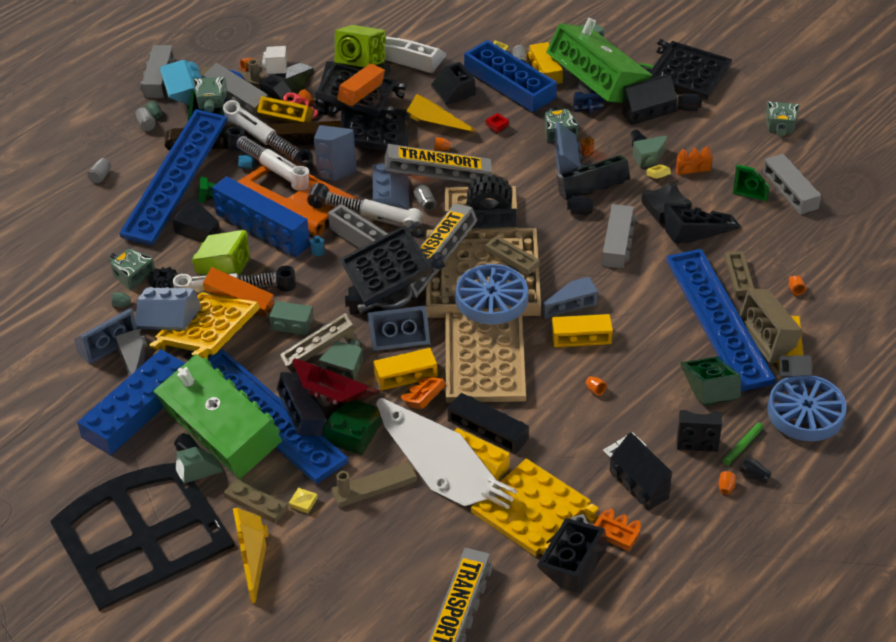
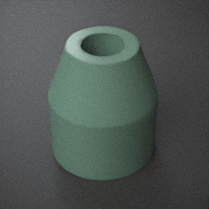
M151 101L147 103L145 108L149 110L153 118H160L162 112L157 102Z
M113 292L112 307L122 308L130 306L131 297L129 295Z

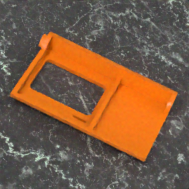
M261 166L237 181L307 218L309 234L314 237L320 236L323 233L325 221L329 219L328 212L336 208L335 206L332 207V205L314 208L308 204L307 197L314 184L322 183L328 187L329 192L335 193V195L338 194L341 197L344 195V198L347 196L348 199L351 197V199L359 200L357 197L310 174L309 187L307 189L299 190L292 196L285 198L254 182L271 171L265 166Z

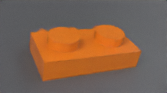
M706 146L701 151V154H699L697 148H693L689 156L686 150L682 149L677 156V175L711 171L713 156L710 148Z
M420 378L418 379L420 385L410 387L409 389L412 393L401 395V399L410 408L423 409L446 386L444 379Z
M612 508L605 510L601 513L594 526L605 529L607 542L630 551L639 537L640 521H633L627 526L628 519L626 514L620 515L613 520L614 510Z

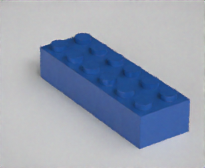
M489 40L464 53V67L469 73L531 112H535L557 98L556 81Z
M227 176L212 187L215 212L219 217L226 219L233 225H237L295 258L310 247L307 218Z
M160 349L77 422L81 438L107 454L112 455L164 408L154 390L183 366L185 362Z

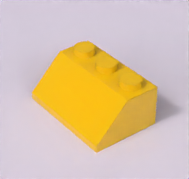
M456 428L454 431L461 434L494 478L500 481L509 470L510 453Z

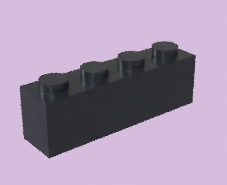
M621 155L557 174L559 193L565 199H571V196L591 194L595 190L607 189L611 185L623 184L625 181L630 180L628 160Z
M281 372L276 389L297 434L321 436L327 419L321 410L320 404H318L315 396L308 394L309 389L303 387L298 373Z
M460 393L447 407L449 422L515 455L529 440L528 425L487 404L475 400L471 396Z

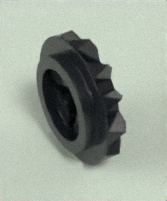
M171 267L155 268V271L150 272V277H148L149 284L153 288H171L174 286L173 279L178 274Z

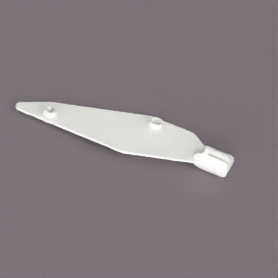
M380 398L377 401V407L385 428L431 490L463 506L488 499L509 509L510 505L496 498L500 496L513 502L514 498L502 492L501 488L514 494L517 493V490L497 481L461 434L386 399Z

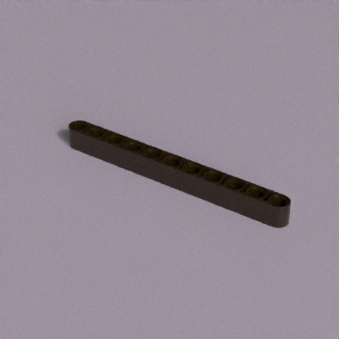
M340 121L266 125L274 129L276 134L282 137V139L287 140L289 144L313 145L319 125L340 128ZM225 126L211 149H228L227 129L239 126ZM172 128L166 131L165 148L167 150H171L184 128ZM244 130V135L248 139L262 147H271L270 145H265Z

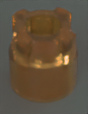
M583 137L581 139L580 148L583 156L593 154L594 139L591 137Z

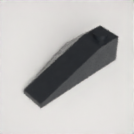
M303 63L295 64L288 67L286 73L270 74L260 82V89L268 94V98L283 100L284 95L289 92L298 95L304 89V85L308 82L314 68ZM288 97V98H287V99H288L287 101H292V100H294V99L291 98V97Z
M680 203L664 204L665 231L674 243L697 241L739 229L741 226L730 214L716 211L706 213L701 208L688 209L685 204Z

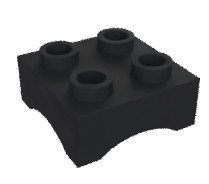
M674 181L660 189L642 192L641 203L659 224L665 222V203L685 204L686 208L691 209L692 202L680 193Z
M680 410L677 450L718 452L722 429V412L696 414L687 410Z

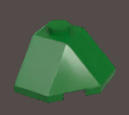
M736 165L732 194L768 201L770 185L755 168Z

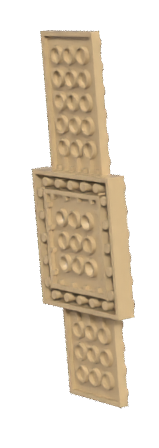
M511 186L513 191L512 209H517L516 186ZM445 187V211H449L455 203L467 205L468 187ZM536 228L471 229L444 262L445 267L439 269L426 285L427 318H446V403L453 402L460 393L471 396L480 402L526 401L522 316H541L539 267L529 275H526L485 251V244L495 236H499L538 259ZM427 230V237L433 230ZM499 264L510 267L519 272L526 280L528 286L527 307L521 315L506 323L482 324L464 316L456 305L455 293L460 277L466 271L480 265ZM484 307L481 311L489 312V309ZM493 309V312H500V309Z

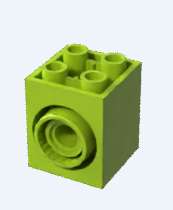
M357 25L336 29L334 62L359 67H366L370 63L374 65L383 63L386 57L385 30Z

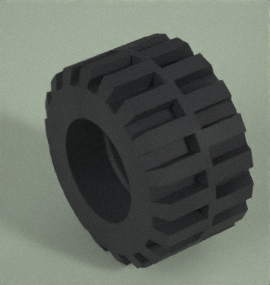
M479 176L477 180H472L468 186L466 206L472 207L473 210L512 209V187L507 180L503 181V178L500 176Z

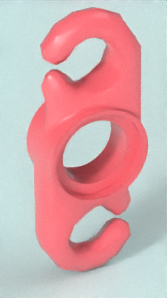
M289 92L283 97L284 101L291 97L294 100L288 102L304 104L314 110V107L309 105L307 99L300 97L296 93ZM317 109L314 111L312 119L318 117L319 112Z

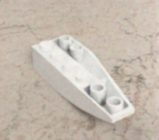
M386 37L385 60L433 73L447 56V53L435 47L410 40Z

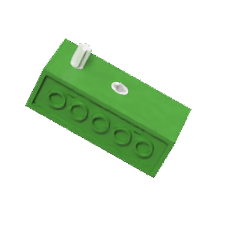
M588 18L584 27L559 23L546 53L606 101L623 103L625 86L651 79V73L593 30L596 20Z
M195 354L159 385L154 392L165 410L240 480L282 442L279 436L280 430L274 424L275 421L269 413L266 412L264 414L261 412V407L255 401L251 403L247 394L243 390L238 391L236 385L230 379L225 380L223 373L218 368L214 370L207 358L204 357L202 359Z

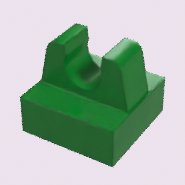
M200 177L198 202L205 203L206 199H213V191L211 190L216 184L208 182V179Z

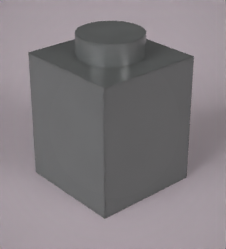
M811 355L780 356V376L812 375L813 364Z

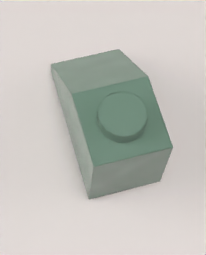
M667 136L635 141L633 143V157L640 168L658 163L666 152Z
M198 447L176 452V471L184 484L223 472L216 457Z

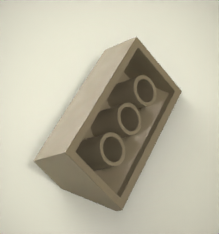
M748 288L739 316L758 349L769 363H774L780 359V356H784L797 346L802 329L769 289Z

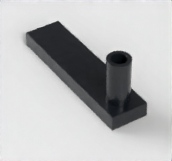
M518 209L474 210L478 221L471 229L518 228L519 219Z

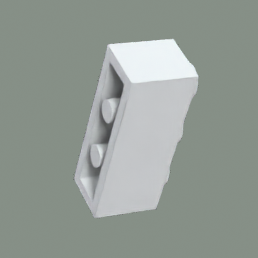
M286 46L267 47L262 59L263 69H266L267 74L287 72Z

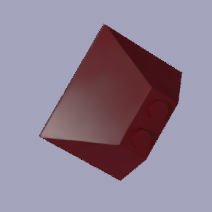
M294 358L292 361L303 387L309 389L308 394L320 397L322 394L327 396L326 401L338 405L339 401L347 403L378 395L381 392L379 389L303 360Z

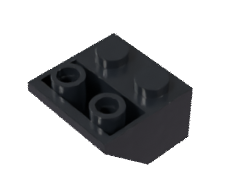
M461 62L445 66L431 84V87L445 105L475 96V79Z

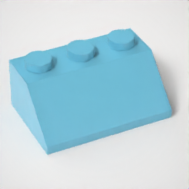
M181 60L161 66L160 71L169 98L190 105L191 91H195L193 79L202 78L198 65L192 61Z

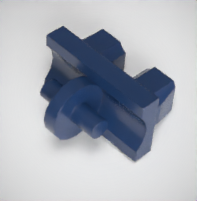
M594 90L590 94L575 92L573 110L574 112L588 110L589 114H593L595 109H604V98Z

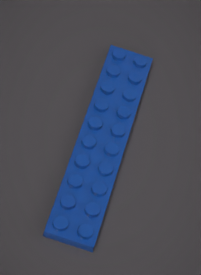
M195 109L119 233L121 238L151 246L155 244L228 122L227 116Z
M702 249L667 256L666 262L717 356L741 375V392L775 384L774 375Z
M222 349L208 358L213 366L212 368L214 370L218 368L225 376V380L230 379L236 385L238 391L243 390L247 394L251 403L255 401L261 407V412L264 414L267 412L272 416L275 421L274 424L280 430L279 436L282 439V442L275 448L316 485L348 463V457L323 435H298L282 400L225 350Z

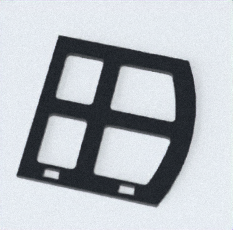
M176 463L146 467L113 478L78 497L50 521L51 526L99 611L235 546L194 481L188 482L191 487L183 488L181 485L183 481L176 471ZM173 480L187 500L190 508L157 524L146 526L126 492L140 486ZM111 499L128 525L132 535L92 554H87L72 525L90 510ZM200 522L212 542L173 561H168L156 542L194 523ZM215 524L219 531L212 533L209 527ZM136 550H142L153 570L112 590H108L100 578L97 569Z

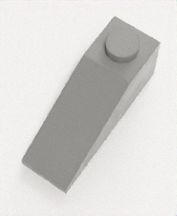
M138 329L115 336L119 353L129 376L144 364L146 357L144 347H147L145 337L140 336Z

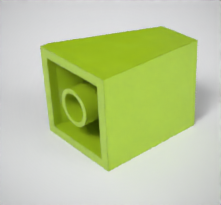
M240 230L208 235L192 258L195 273L207 275L211 267L226 274L237 273V275H240L250 259L247 231Z

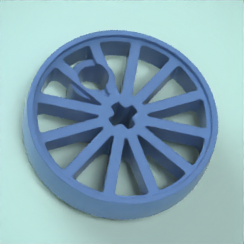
M499 264L480 265L466 271L458 280L455 293L456 305L464 316L482 324L506 323L517 318L526 309L528 304V286L524 277L510 267ZM484 307H486L489 309V312H483L481 310ZM499 308L500 312H493V309Z
M813 375L789 376L779 381L773 387L768 400L767 412L773 425L785 435L802 441H820L832 437L842 428L846 418V400L842 392L826 379ZM807 388H813L810 395L808 396ZM818 390L824 392L823 394L815 397ZM778 412H787L782 416L778 414ZM796 418L797 422L795 425H792L788 422ZM815 421H817L823 428L817 429ZM802 423L808 424L809 429L801 428Z

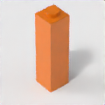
M370 63L340 85L337 100L353 106L382 85L385 70Z
M211 267L203 281L204 290L209 293L258 302L260 309L256 314L266 317L268 312L271 313L275 304L273 302V294Z

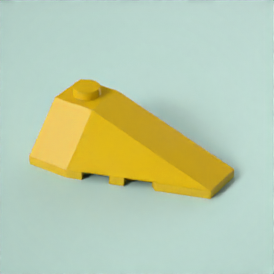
M416 94L407 109V112L411 114L410 117L416 121L422 120L474 133L476 129L464 121L454 117L453 114L419 94Z
M233 508L252 604L256 603L266 551L265 538L269 537L267 524L262 525L261 516L240 508Z

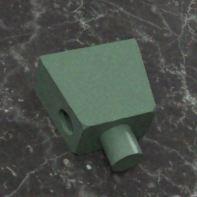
M351 339L349 343L336 341L319 359L320 367L356 381L363 363L360 342L356 339Z

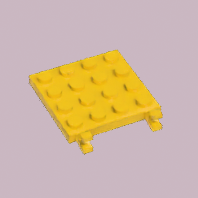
M200 292L197 297L202 307L185 330H161L154 337L155 341L149 346L150 348L157 349L154 354L160 349L165 351V346L167 345L194 351L192 356L197 354L202 359L204 357L208 359L209 354L214 355L260 309L259 304L255 301Z
M527 458L500 481L517 490V493L514 494L501 488L502 492L514 498L513 502L500 496L496 498L510 505L509 509L488 499L477 502L471 507L472 514L535 557L540 553L542 555L545 553L565 518L572 519L573 516L576 517L584 514L587 520L594 523L598 519V515L595 513L599 510V507L591 504L590 499Z

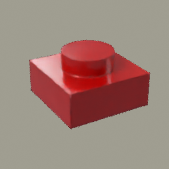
M496 113L485 120V125L498 133L509 126V120Z

